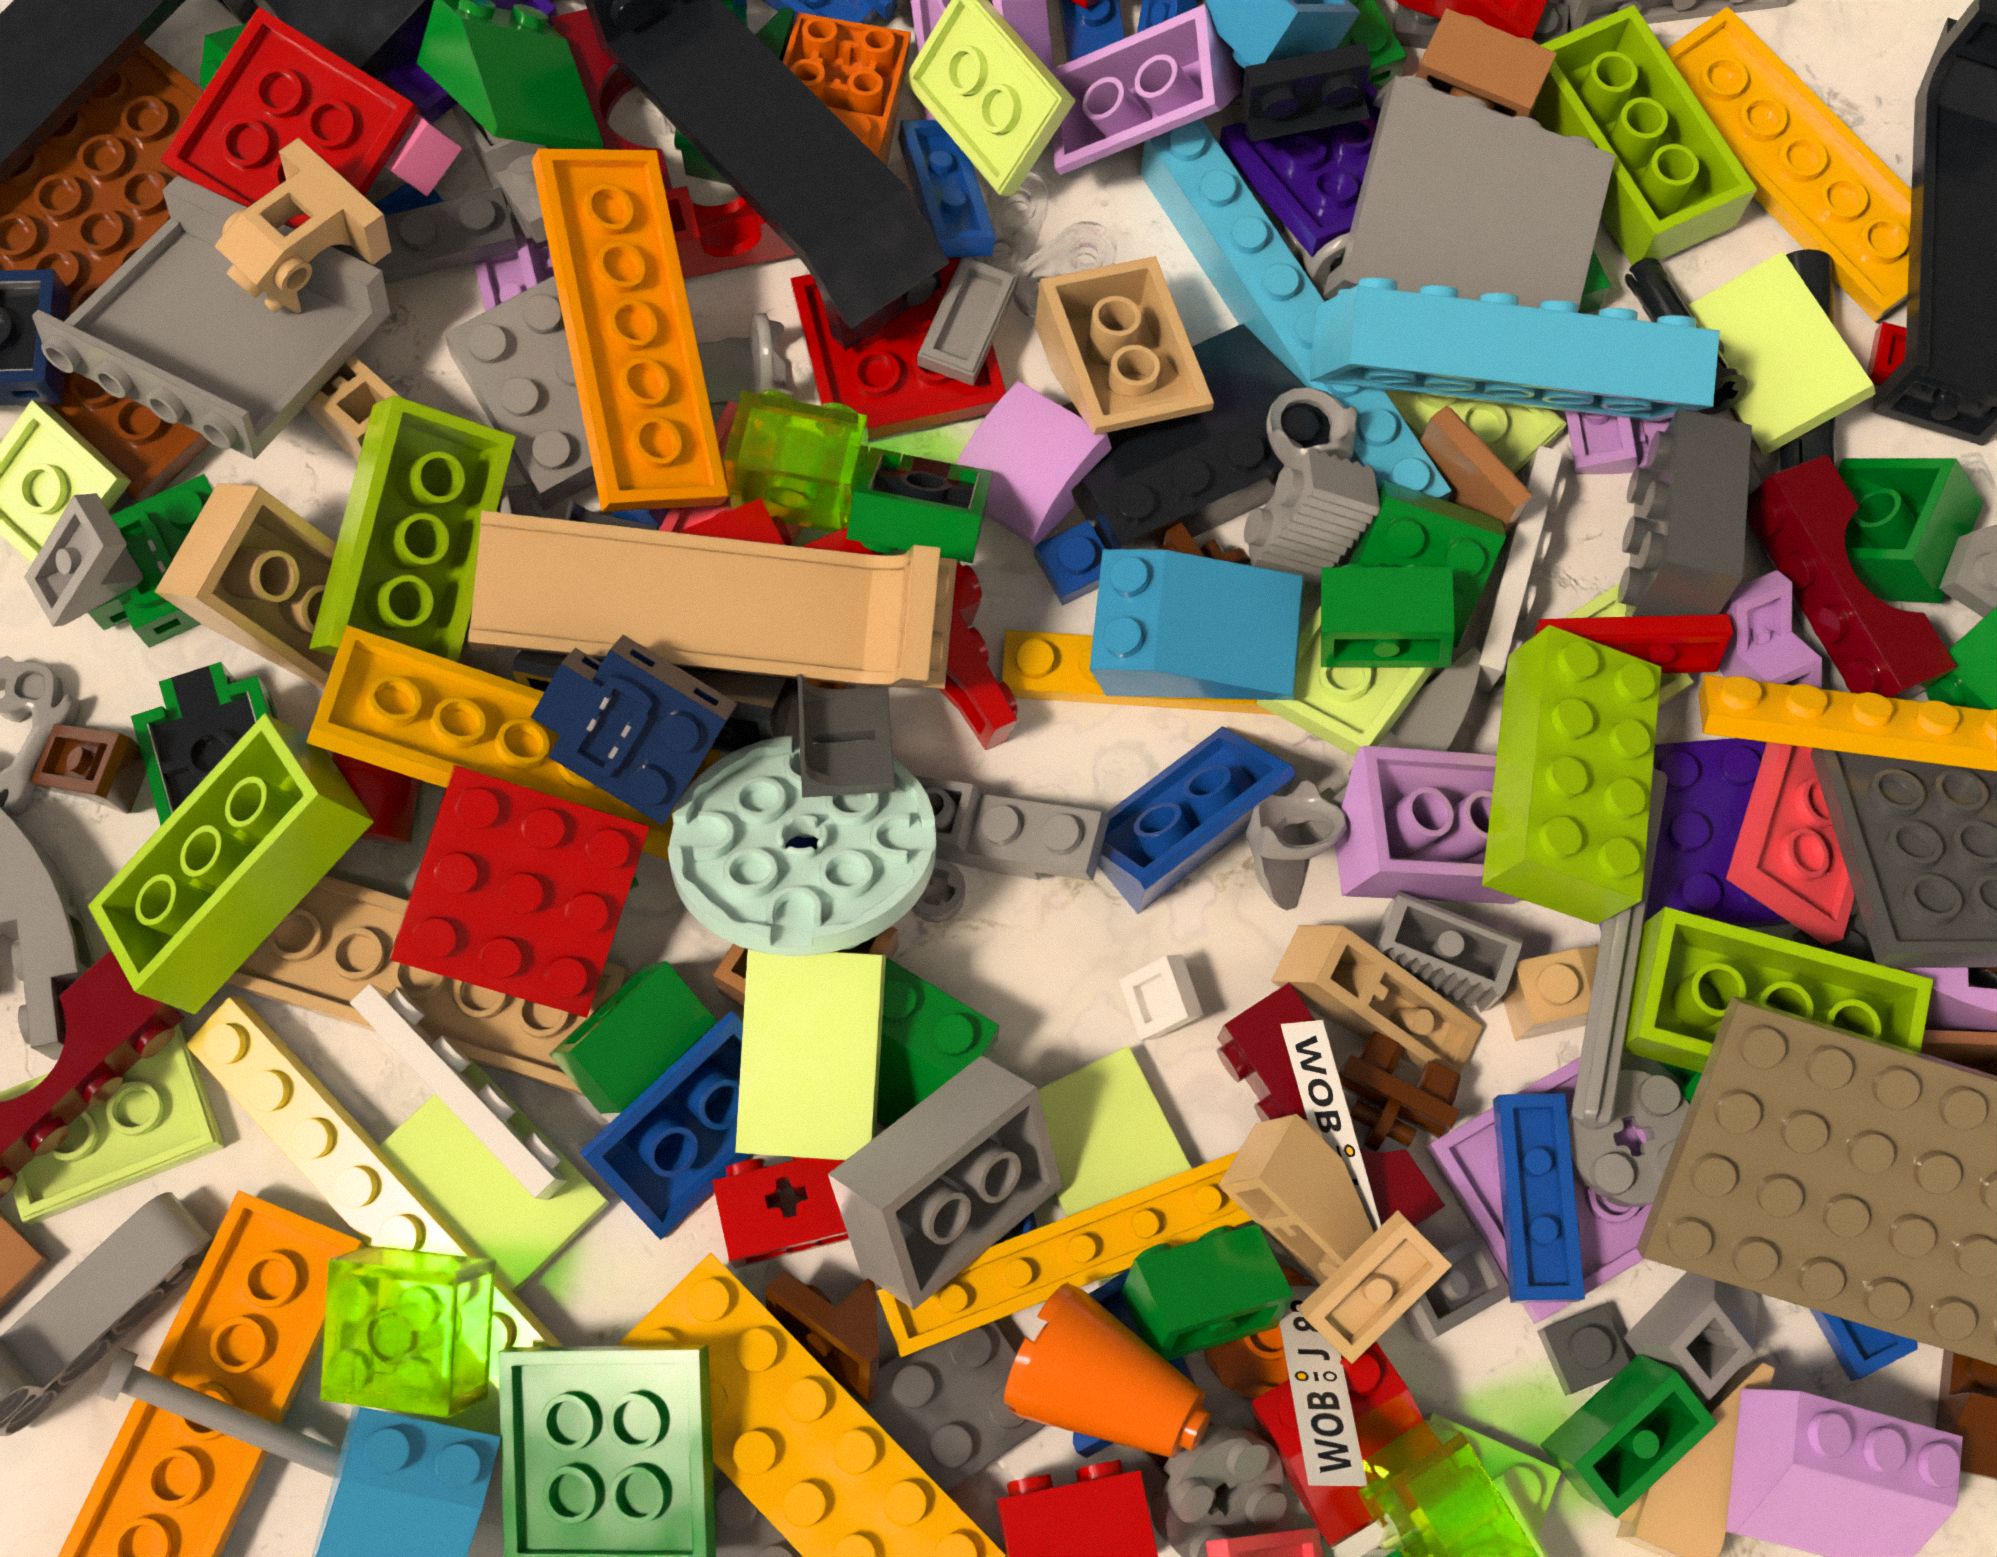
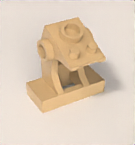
M299 138L279 151L286 181L247 209H241L232 214L223 226L222 237L214 245L219 252L233 263L226 274L256 299L263 291L268 293L269 296L263 303L275 313L282 305H285L296 314L302 311L297 291L303 288L311 277L312 267L308 262L324 249L338 244L351 246L371 265H374L391 252L384 214ZM307 214L310 217L309 220L285 237L277 231L286 221L297 215Z

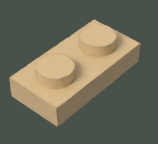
M1397 1210L1298 1309L1303 1317L1352 1364L1453 1265Z

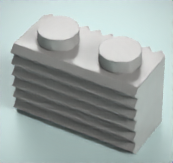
M1314 448L1309 449L1294 469L1287 467L1281 472L1276 482L1274 495L1263 509H1253L1247 518L1244 528V540L1249 546L1251 566L1302 575L1306 583L1320 586L1321 567H1333L1334 563H1339L1340 556H1345L1347 547L1351 548L1353 540H1358L1360 532H1365L1366 525L1371 524L1373 516H1378L1380 505L1374 470L1368 464L1363 467L1358 461L1351 463L1347 458L1340 460L1335 454L1330 457L1325 451L1318 453Z
M1398 891L1385 910L1372 946L1434 992L1440 990L1443 998L1452 995L1455 1003L1464 1000L1468 1008L1477 1005L1481 1013L1488 1010L1506 993L1523 940Z

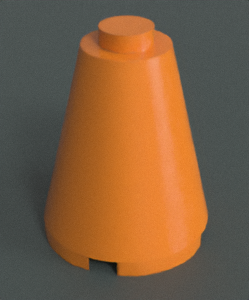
M1068 1282L1061 1285L1049 1297L1037 1317L1048 1323L1041 1329L1035 1341L1025 1337L1016 1355L1004 1392V1404L1010 1406L1007 1410L1013 1412L1019 1418L1169 1458H1175L1183 1448L1193 1452L1203 1438L1211 1418V1412L1202 1408L1205 1393L1086 1291Z

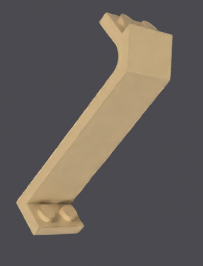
M481 510L479 547L471 624L468 636V643L472 650L498 653L500 647L569 655L576 647L590 657L605 659L612 646L624 634L671 664L680 667L797 679V674H802L805 680L870 687L945 689L957 559L941 558L940 548L913 545L903 555H867Z

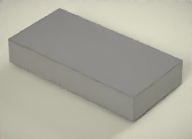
M962 257L917 355V366L974 386L1016 292L1019 276L974 259Z

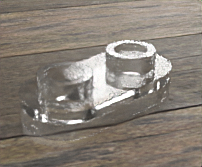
M1030 170L1014 196L999 195L991 186L985 206L996 237L993 254L1002 251L1009 254L1010 257L1000 260L992 256H974L972 259L1017 276H1021L1026 271L1048 212L1049 191L1047 184L1041 176ZM1013 203H1023L1028 208L1017 211L1012 209L1010 205Z
M1077 222L1067 227L1024 261L1015 273L1019 277L1018 287L1013 298L1018 309L1024 315L1035 319L1038 297L1033 293L1039 290L1040 279L1115 264L1117 243L1112 232L1097 222ZM1089 255L1095 261L1090 264H1084L1078 261L1077 257Z

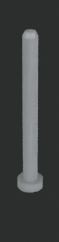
M121 1348L98 1393V1396L113 1402L116 1401L120 1392L306 1468L331 1478L334 1477L341 1449L135 1366L134 1363L138 1354Z

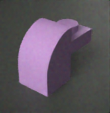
M1775 570L1737 586L1722 608V614H1729L1733 628V634L1719 666L1722 676H1743L1754 681L1793 686L1807 684L1822 689V657L1792 632V582L1781 572Z

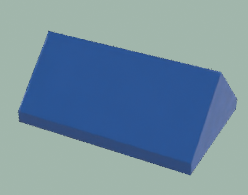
M1222 726L1105 814L1109 822L1097 866L1138 914L1246 832L1254 807L1272 794L1286 796L1296 777V773L1289 763Z
M732 1011L722 1018L579 1152L660 1240L714 1190L712 1180L727 1177L726 1167L745 1161L751 1155L735 1153L743 1022Z

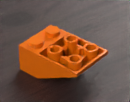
M797 12L783 63L888 166L910 48L911 32Z

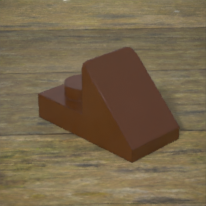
M54 724L30 783L52 792L84 797L121 813L129 814L146 775V770L139 745L132 738L117 732Z
M785 1270L766 1286V1309L839 1384L869 1405L877 1397L879 1372V1342L874 1282L867 1278L835 1307L825 1293L816 1286L804 1285Z
M1944 1349L1935 1429L1963 1437L1960 1472L1996 1481L1997 1365Z

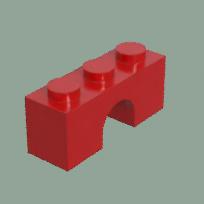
M687 186L665 190L683 280L796 255L741 196L726 204L703 206L694 203L690 199Z

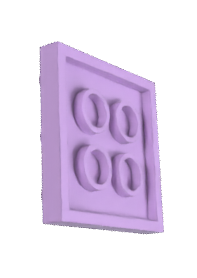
M1580 1057L1516 1094L1565 1093L1568 1112L1574 1097ZM1492 1107L1430 1143L1426 1150L1474 1228L1483 1236L1498 1267L1508 1281L1494 1110ZM1623 1121V1130L1614 1134L1616 1145L1628 1146L1632 1156H1640V1145L1646 1142L1645 1134L1642 1129H1636L1631 1121ZM1574 1178L1584 1293L1587 1294L1645 1259L1642 1258L1636 1247L1652 1204L1643 1207L1617 1206L1605 1201L1607 1198L1596 1194L1589 1186L1585 1188ZM1572 1302L1521 1304L1533 1324Z

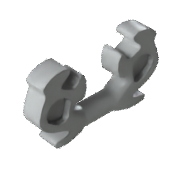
M5 656L0 659V691L5 689V695L0 699V715L9 721L20 723L28 715L32 714V729L14 762L0 772V806H4L5 809L16 817L24 813L32 800L36 785L30 782L53 725L72 726L79 714L80 704L70 694H66L62 699V683L47 665L37 662H16L11 657Z

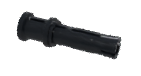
M1652 257L1645 258L1629 268L1633 275L1626 274L1625 283L1634 296L1637 297L1651 322L1657 323L1658 317L1671 315L1694 318L1691 310L1677 289L1674 288L1657 259ZM1696 321V328H1701ZM1720 339L1713 407L1698 410L1706 415L1718 414L1729 409L1744 396L1747 389V379L1740 370L1731 368L1724 358V345Z

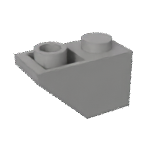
M1687 1271L1623 1338L1636 1355H1644L1676 1370L1696 1397L1710 1400L1755 1352L1758 1297L1753 1291Z

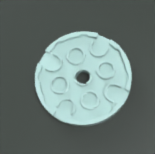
M793 735L775 737L753 743L728 754L707 768L692 782L679 800L672 815L674 825L668 847L669 862L675 888L686 908L703 926L717 936L739 947L756 952L784 956L817 955L854 948L860 943L882 933L900 920L918 901L931 878L936 859V829L934 812L929 797L917 778L902 763L893 758L894 792L802 798L800 743L793 742ZM796 836L804 838L816 837L819 839L816 850L811 846L807 848L789 846L786 849L785 845Z

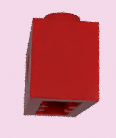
M792 1157L793 1161L766 1167L765 1159H751L726 1167L727 1177L712 1180L728 1258L732 1266L739 1268L850 1240L828 1177L831 1171L846 1160ZM792 1187L796 1196H807L808 1199L796 1203L797 1215L785 1218L780 1208H770L769 1205L780 1201L781 1189Z

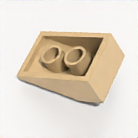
M1156 256L1040 279L1034 322L1053 374L1094 435L1213 409L1214 401Z
M217 483L157 586L155 593L209 629L323 690L325 689L336 656L312 650L309 647L337 543L260 486Z

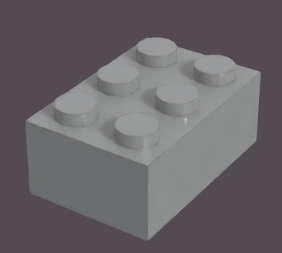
M555 276L538 283L444 333L452 359L494 429L516 436L511 457L527 484L534 486L536 490L534 496L543 511L596 483Z
M982 1055L828 1174L861 1274L913 1310L1063 1187L1037 1087Z

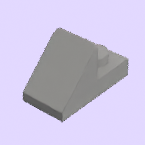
M97 493L73 495L24 576L53 627L64 626L137 586L143 579L141 571L126 548L127 543L121 535L117 523L113 521Z
M1480 1232L1441 1252L1453 1266L1404 1313L1418 1341H1430L1510 1296L1509 1286Z

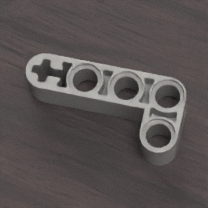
M165 1192L156 1196L137 1210L0 1336V1436H10L31 1424L201 1266L214 1238L172 1192Z

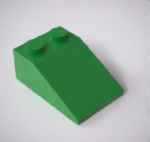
M434 0L417 64L493 137L561 149H602L603 141L568 42L547 23L548 16L545 13L522 4H514L512 11L496 8V5L490 0Z

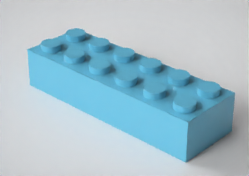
M1386 278L1359 279L1358 285L1351 289L1338 290L1337 296L1316 306L1309 381L1648 421H1659L1674 417L1678 408L1694 412L1713 407L1720 331L1696 328V319L1693 317L1661 316L1657 318V323L1639 321L1637 320V311L1624 308L1599 310V315L1578 313L1579 305L1569 301H1544L1540 303L1539 308L1519 306L1518 296L1505 293L1480 295V301L1458 298L1457 288L1440 285L1422 286L1419 289V293L1397 290L1398 282Z

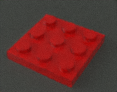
M258 6L160 161L185 179L248 208L286 181L279 151L299 138L365 196L419 112V109L407 98ZM307 214L297 215L286 221L284 225L296 229L309 220L310 217Z
M947 257L950 263L939 270L942 287L934 291L924 303L910 307L885 324L876 335L861 340L846 351L831 336L822 296L812 275L807 274L790 278L792 293L830 445L836 447L986 415L1006 393L993 344L974 386L917 366V355L961 258Z
M454 764L389 957L390 960L587 1018L650 827Z

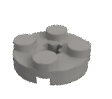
M1621 1070L1613 1120L1609 1126H1598V1128L1586 1127L1585 1124L1574 1121L1571 1115V1103L1567 1115L1573 1177L1585 1188L1589 1186L1596 1194L1607 1198L1605 1201L1621 1207H1643L1653 1204L1690 1106L1688 1101L1681 1095L1677 1084L1663 1075L1653 1076L1638 1070ZM1623 1121H1631L1636 1129H1642L1645 1134L1646 1142L1640 1145V1156H1632L1628 1146L1616 1145L1614 1134L1623 1130Z
M1226 1423L1214 1424L1207 1427L1203 1438L1193 1452L1183 1448L1175 1458L1168 1459L1163 1470L1170 1478L1164 1487L1162 1498L1154 1491L1151 1500V1518L1159 1535L1182 1557H1208L1206 1541L1257 1535L1261 1529L1271 1528L1281 1520L1287 1506V1498L1280 1491L1283 1482L1281 1459L1276 1450L1254 1429L1244 1426L1243 1430H1233ZM1221 1484H1226L1220 1495L1216 1497L1214 1490Z

